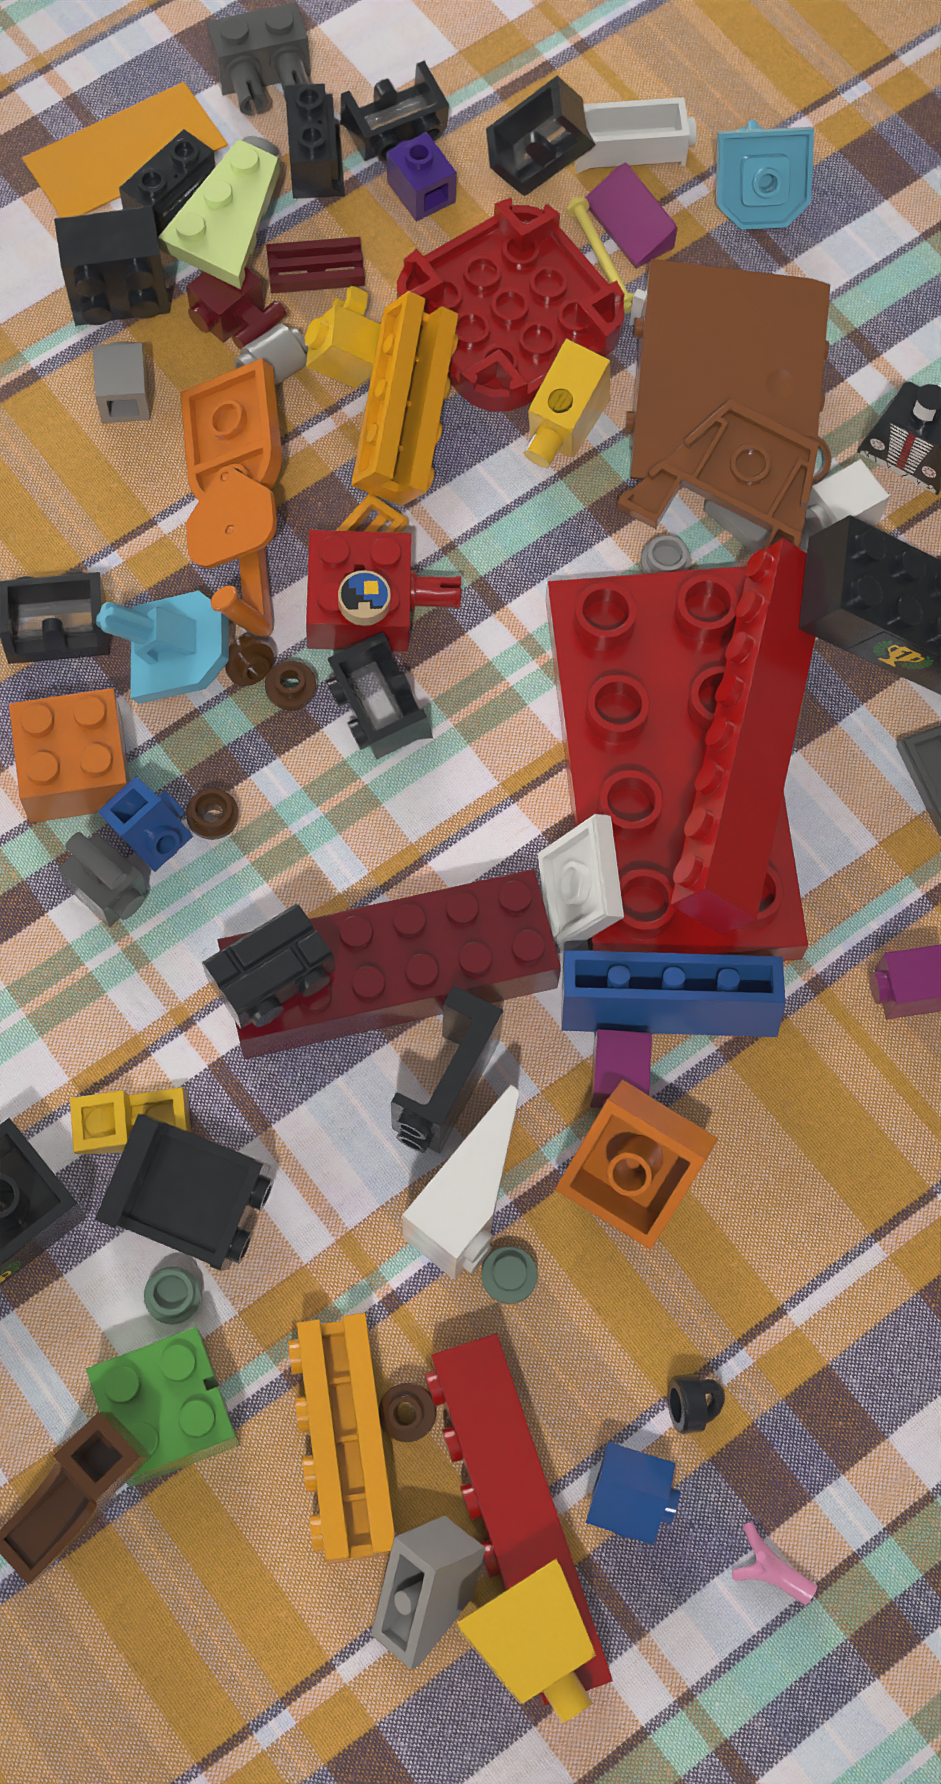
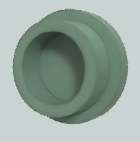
M503 1247L492 1252L486 1258L481 1272L482 1284L487 1294L503 1304H516L528 1298L535 1289L538 1278L537 1267L532 1257L524 1250L516 1247Z
M172 1266L158 1270L150 1277L144 1289V1303L148 1312L153 1318L165 1324H179L188 1320L197 1311L201 1301V1289L197 1279L192 1273L181 1267Z

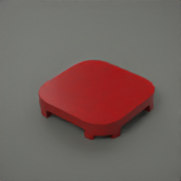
M512 198L494 203V216L424 256L416 248L404 258V267L397 279V298L410 291L425 298L423 312L431 314L441 306L458 313L455 334L458 336V343L454 354L450 358L447 377L459 395L471 405L490 412H509L531 403L566 339L606 357L616 348L623 332L625 294L618 281L616 280L608 284L559 226L560 213L549 204H546L544 209L531 205H512Z

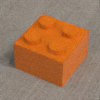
M114 688L9 703L19 798L30 823L98 813L97 811L130 782L122 715Z
M622 1080L607 1099L554 1190L651 1250L707 1160L718 1138Z

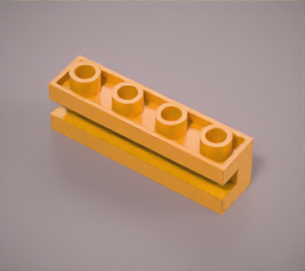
M410 291L384 307L351 482V486L399 506H403L424 495L432 484L434 468L431 465L434 448L442 433V424L439 422L442 403L450 388V379L447 377L450 358L454 354L458 343V336L455 334L458 313L441 306L431 314L423 312L425 298Z
M365 1313L342 1316L343 1321L324 1324L320 1323V1319L298 1322V1339L288 1340L292 1375L303 1373L305 1396L295 1398L299 1433L310 1431L313 1455L302 1456L306 1492L317 1491L320 1510L319 1515L309 1516L313 1552L325 1551L327 1564L390 1555L395 1537Z

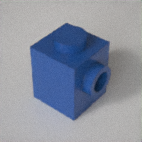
M137 776L97 811L154 872L172 858L193 837L189 830L180 822V819L186 814L183 808L165 790L157 796Z
M608 1442L593 1487L585 1523L615 1532L625 1538H633L653 1545L661 1522L672 1524L679 1503L681 1490L671 1487L675 1463Z

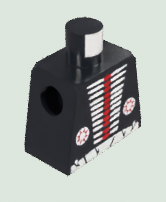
M904 382L875 421L859 446L857 453L936 495H939L941 491V387L935 384H926L920 387L912 382Z

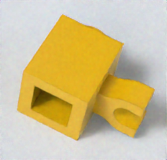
M350 286L347 289L346 302L339 298L335 299L332 302V307L320 318L312 320L305 334V345L308 346L306 367L352 388L358 387L372 375L381 324L363 316L367 306V292L355 286Z

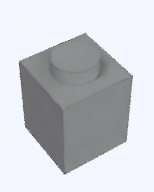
M120 341L110 343L109 345L93 346L95 398L101 422L115 423L150 420L148 370L142 342L127 343Z

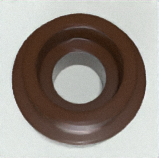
M253 637L239 638L229 646V661L225 665L226 674L238 686L254 685L263 680L272 669L274 653L269 645L262 640Z
M281 662L275 665L266 676V695L271 703L278 708L286 711L299 710L309 704L316 693L315 676L312 670L301 662ZM287 679L299 681V684L291 689L281 685Z
M209 788L198 792L191 798L186 808V819L190 829L197 836L208 840H216L229 835L235 829L239 820V811L236 801L229 793L220 789ZM217 810L222 813V817L216 822H208L204 819V815L208 811Z
M401 1383L392 1387L385 1393L379 1405V1420L384 1431L393 1439L401 1442H414L426 1436L433 1428L437 1417V1408L429 1391L415 1383ZM402 1402H408L414 1406L416 1418L413 1423L407 1424L399 1419L397 1409Z

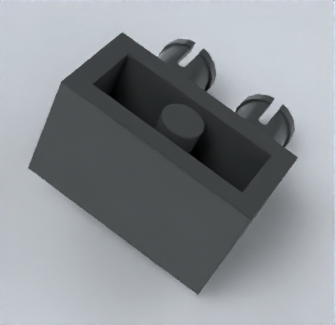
M296 2L207 21L211 61L222 96L236 93L239 109L244 115H253L249 103L251 99L254 102L257 114L262 113L268 107L269 101L264 93V86L281 83L286 101L285 85L310 84L308 77L311 76L308 36Z

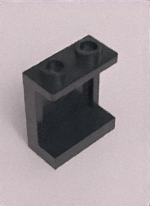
M453 986L443 1004L442 1037L458 1044L459 1047L427 1104H420L401 1093H395L391 1101L392 1129L398 1132L396 1138L401 1143L421 1153H425L427 1148L439 1154L441 1153L500 1042L504 1010Z
M138 1114L95 1220L114 1228H124L209 1263L210 1267L219 1271L229 1270L232 1261L240 1264L248 1250L252 1239V1232L245 1229L253 1210L261 1211L269 1198L274 1179L267 1177L271 1165L152 1116Z

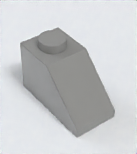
M446 1516L395 1536L371 1636L408 1668L414 1669L420 1666L473 1598L486 1548Z

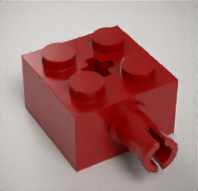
M309 530L306 610L307 649L346 650L383 632L387 638L390 651L408 652L410 611H414L415 606L454 607L455 609H460L461 576H416V570H411L412 533ZM362 570L372 571L382 576L388 583L391 593L390 608L386 616L381 621L367 626L357 625L348 621L342 615L338 603V591L342 581L351 573Z

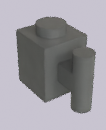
M81 832L75 833L65 846L73 855L58 870L65 887L110 928L120 918L125 920L131 917L143 904L144 895L148 891L142 873L97 832L90 839Z

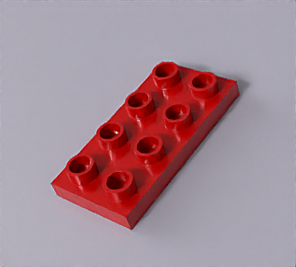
M746 566L547 581L545 602L573 828L594 814L611 816L624 918L587 939L589 951L783 957V961L802 960L808 948L784 791L757 919L720 934L670 905L675 886L673 874L683 852L686 839L684 827L693 809L697 791L695 789V780L703 766L707 748L705 737L712 725L717 701L715 694L722 682L727 658L725 657V651L732 639L737 619L735 609L742 597L746 580L744 574Z

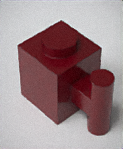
M246 266L244 268L245 278L241 289L206 272H202L186 286L189 303L188 314L197 328L204 333L210 331L223 343L232 337L234 344L241 350V348L272 329L287 316L286 310L278 301H273L266 308L264 307L262 280Z

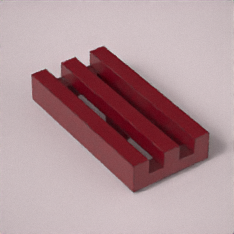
M360 236L266 244L271 294L365 286ZM343 267H353V268H354V269H345V270L325 271V269H331V268H343ZM307 271V273L278 275V273Z

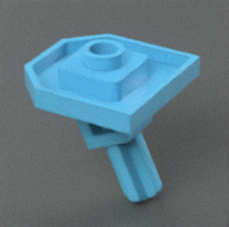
M750 120L747 122V126L741 127L738 130L717 131L716 205L741 230L786 228L811 203L814 129L812 127L764 129L758 126L757 121Z
M200 591L132 606L131 609L113 602H107L101 606L100 613L96 617L98 627H101L106 633L131 641L130 698L137 704L206 689L229 661V619L221 612L214 611L211 607V600Z

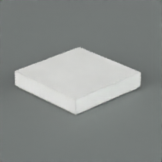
M594 814L538 853L543 903L557 952L564 953V950L573 949L624 918L611 816Z

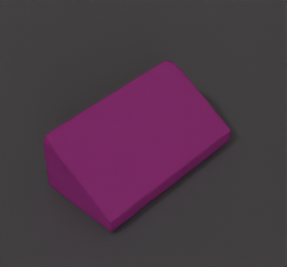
M626 162L612 171L585 197L590 204V212L635 269L650 262L651 259H655L674 249L677 236L675 222Z

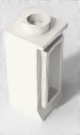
M685 98L584 104L586 126L596 145L574 160L575 171L580 173L589 168L620 166L625 162L628 165L680 162L681 166H685L688 147L695 146L696 121L694 117L687 116Z

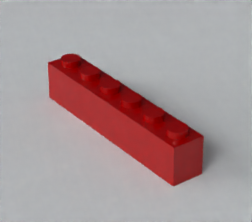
M495 1333L432 1354L431 1365L433 1371L424 1373V1378L434 1405L444 1404L451 1424L450 1427L442 1429L451 1462L454 1463L462 1460L469 1483L460 1486L470 1520L481 1518L488 1539L480 1543L486 1548L483 1563L488 1577L492 1578L499 1575L504 1592H506L556 1559L562 1568L596 1655L575 1669L574 1672L585 1691L613 1682L498 1334ZM543 1691L537 1694L541 1706L550 1704Z

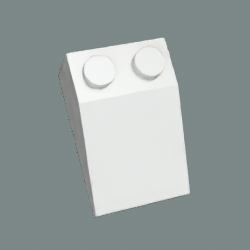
M512 1085L507 1088L402 1215L403 1239L453 1280L459 1276L463 1269L472 1274L492 1249L489 1245L494 1237L491 1234V1228L520 1093Z

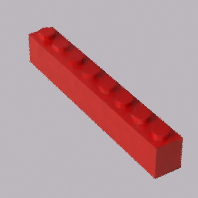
M784 537L765 550L760 549L756 551L748 560L744 570L746 576L742 597L735 609L737 619L733 636L725 651L727 662L722 682L715 694L717 705L713 722L705 737L707 748L703 766L695 780V789L697 791L693 809L684 827L686 839L683 852L673 874L675 886L670 905L720 934L757 919L816 639L815 636L798 629L807 553Z

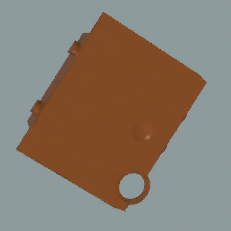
M651 259L647 295L643 304L641 318H635L634 338H639L633 411L626 412L625 431L630 432L629 449L632 450L630 479L643 480L647 477L649 470L661 460L665 461L684 444V440L730 399H733L819 443L818 448L823 454L824 466L822 471L813 477L811 489L812 486L821 482L831 467L830 449L826 442L818 436L819 415L823 411L825 404V392H822L824 361L828 358L830 347L829 341H826L830 284L812 278Z

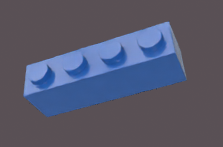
M564 950L561 1031L597 1032V1029L652 1034L778 1037L786 1003L783 957Z

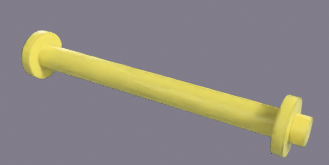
M584 197L571 199L566 208L570 217H577L609 283L611 284L617 280L625 294L624 312L631 313L634 293H628L587 213L590 206L588 200Z

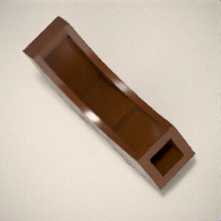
M97 1412L53 1455L56 1462L46 1479L18 1512L0 1529V1554L27 1585L33 1584L120 1499L115 1492L152 1457L112 1412Z

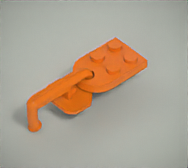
M261 358L180 392L188 483L192 493L199 500L186 522L189 557L195 564L206 569L214 568L239 558L242 599L238 597V591L234 586H224L212 596L211 607L214 611L221 612L252 635L266 638L273 632L266 546L274 537L277 529L275 496L271 489L281 469L282 449L273 366Z

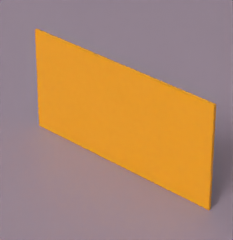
M182 82L22 157V160L60 218L84 215L120 198L119 187L183 129L210 147L214 152L228 146V143L186 83Z

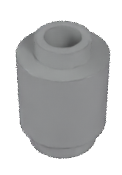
M278 324L241 348V355L234 359V365L237 369L263 358L273 366L276 386L306 366L305 354H307L308 346L305 345L304 337L296 328L288 329L285 325Z

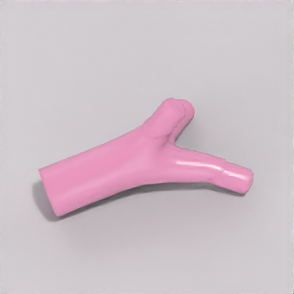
M752 1522L744 1524L743 1529L757 1561L752 1566L733 1569L732 1577L734 1581L748 1579L764 1581L779 1587L802 1604L807 1605L814 1596L817 1585L783 1562L762 1540Z

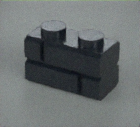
M297 903L202 962L208 982L241 1029L252 1022L256 1027L271 1022L283 1011L282 1003L298 993H301L303 997L317 993L331 980L329 974L335 970L334 956Z

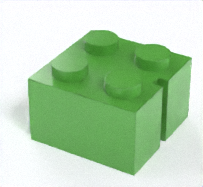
M197 1326L86 1368L99 1411L112 1412L152 1456L125 1482L130 1488L240 1445L224 1396L217 1387L219 1382L208 1350Z

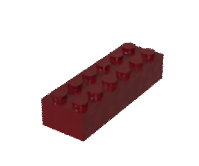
M526 870L310 918L309 920L313 924L314 929L318 931L334 956L335 970L329 974L331 977L329 983L311 996L303 997L301 993H298L282 1003L284 1009L281 1014L263 1026L256 1027L252 1022L241 1029L236 1022L235 1024L245 1060L442 1015L443 1004L453 986L488 1003L558 988L561 965L535 870ZM250 932L217 939L219 950L221 951Z

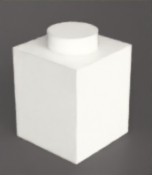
M860 459L812 486L806 511V520L814 533L849 515L873 526L880 522L890 496Z

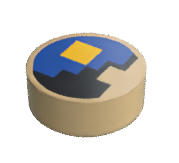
M362 570L348 575L340 584L338 591V603L342 615L348 621L362 626L373 625L381 621L390 608L391 593L388 583L382 576L372 571Z

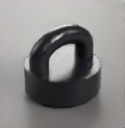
M694 1373L677 1375L671 1378L668 1385L667 1400L670 1418L675 1429L681 1434L702 1432L705 1430L706 1424L714 1420L721 1413L725 1403V1391L718 1381L713 1379L700 1380ZM705 1394H711V1400L708 1405Z

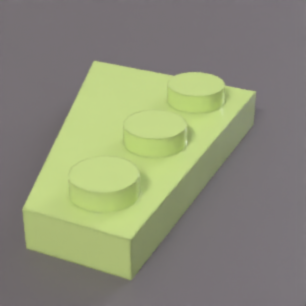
M238 139L160 234L158 240L161 251L241 289L245 278L244 268L248 256L253 254L257 242L256 232L261 217L266 215L280 173L278 157Z

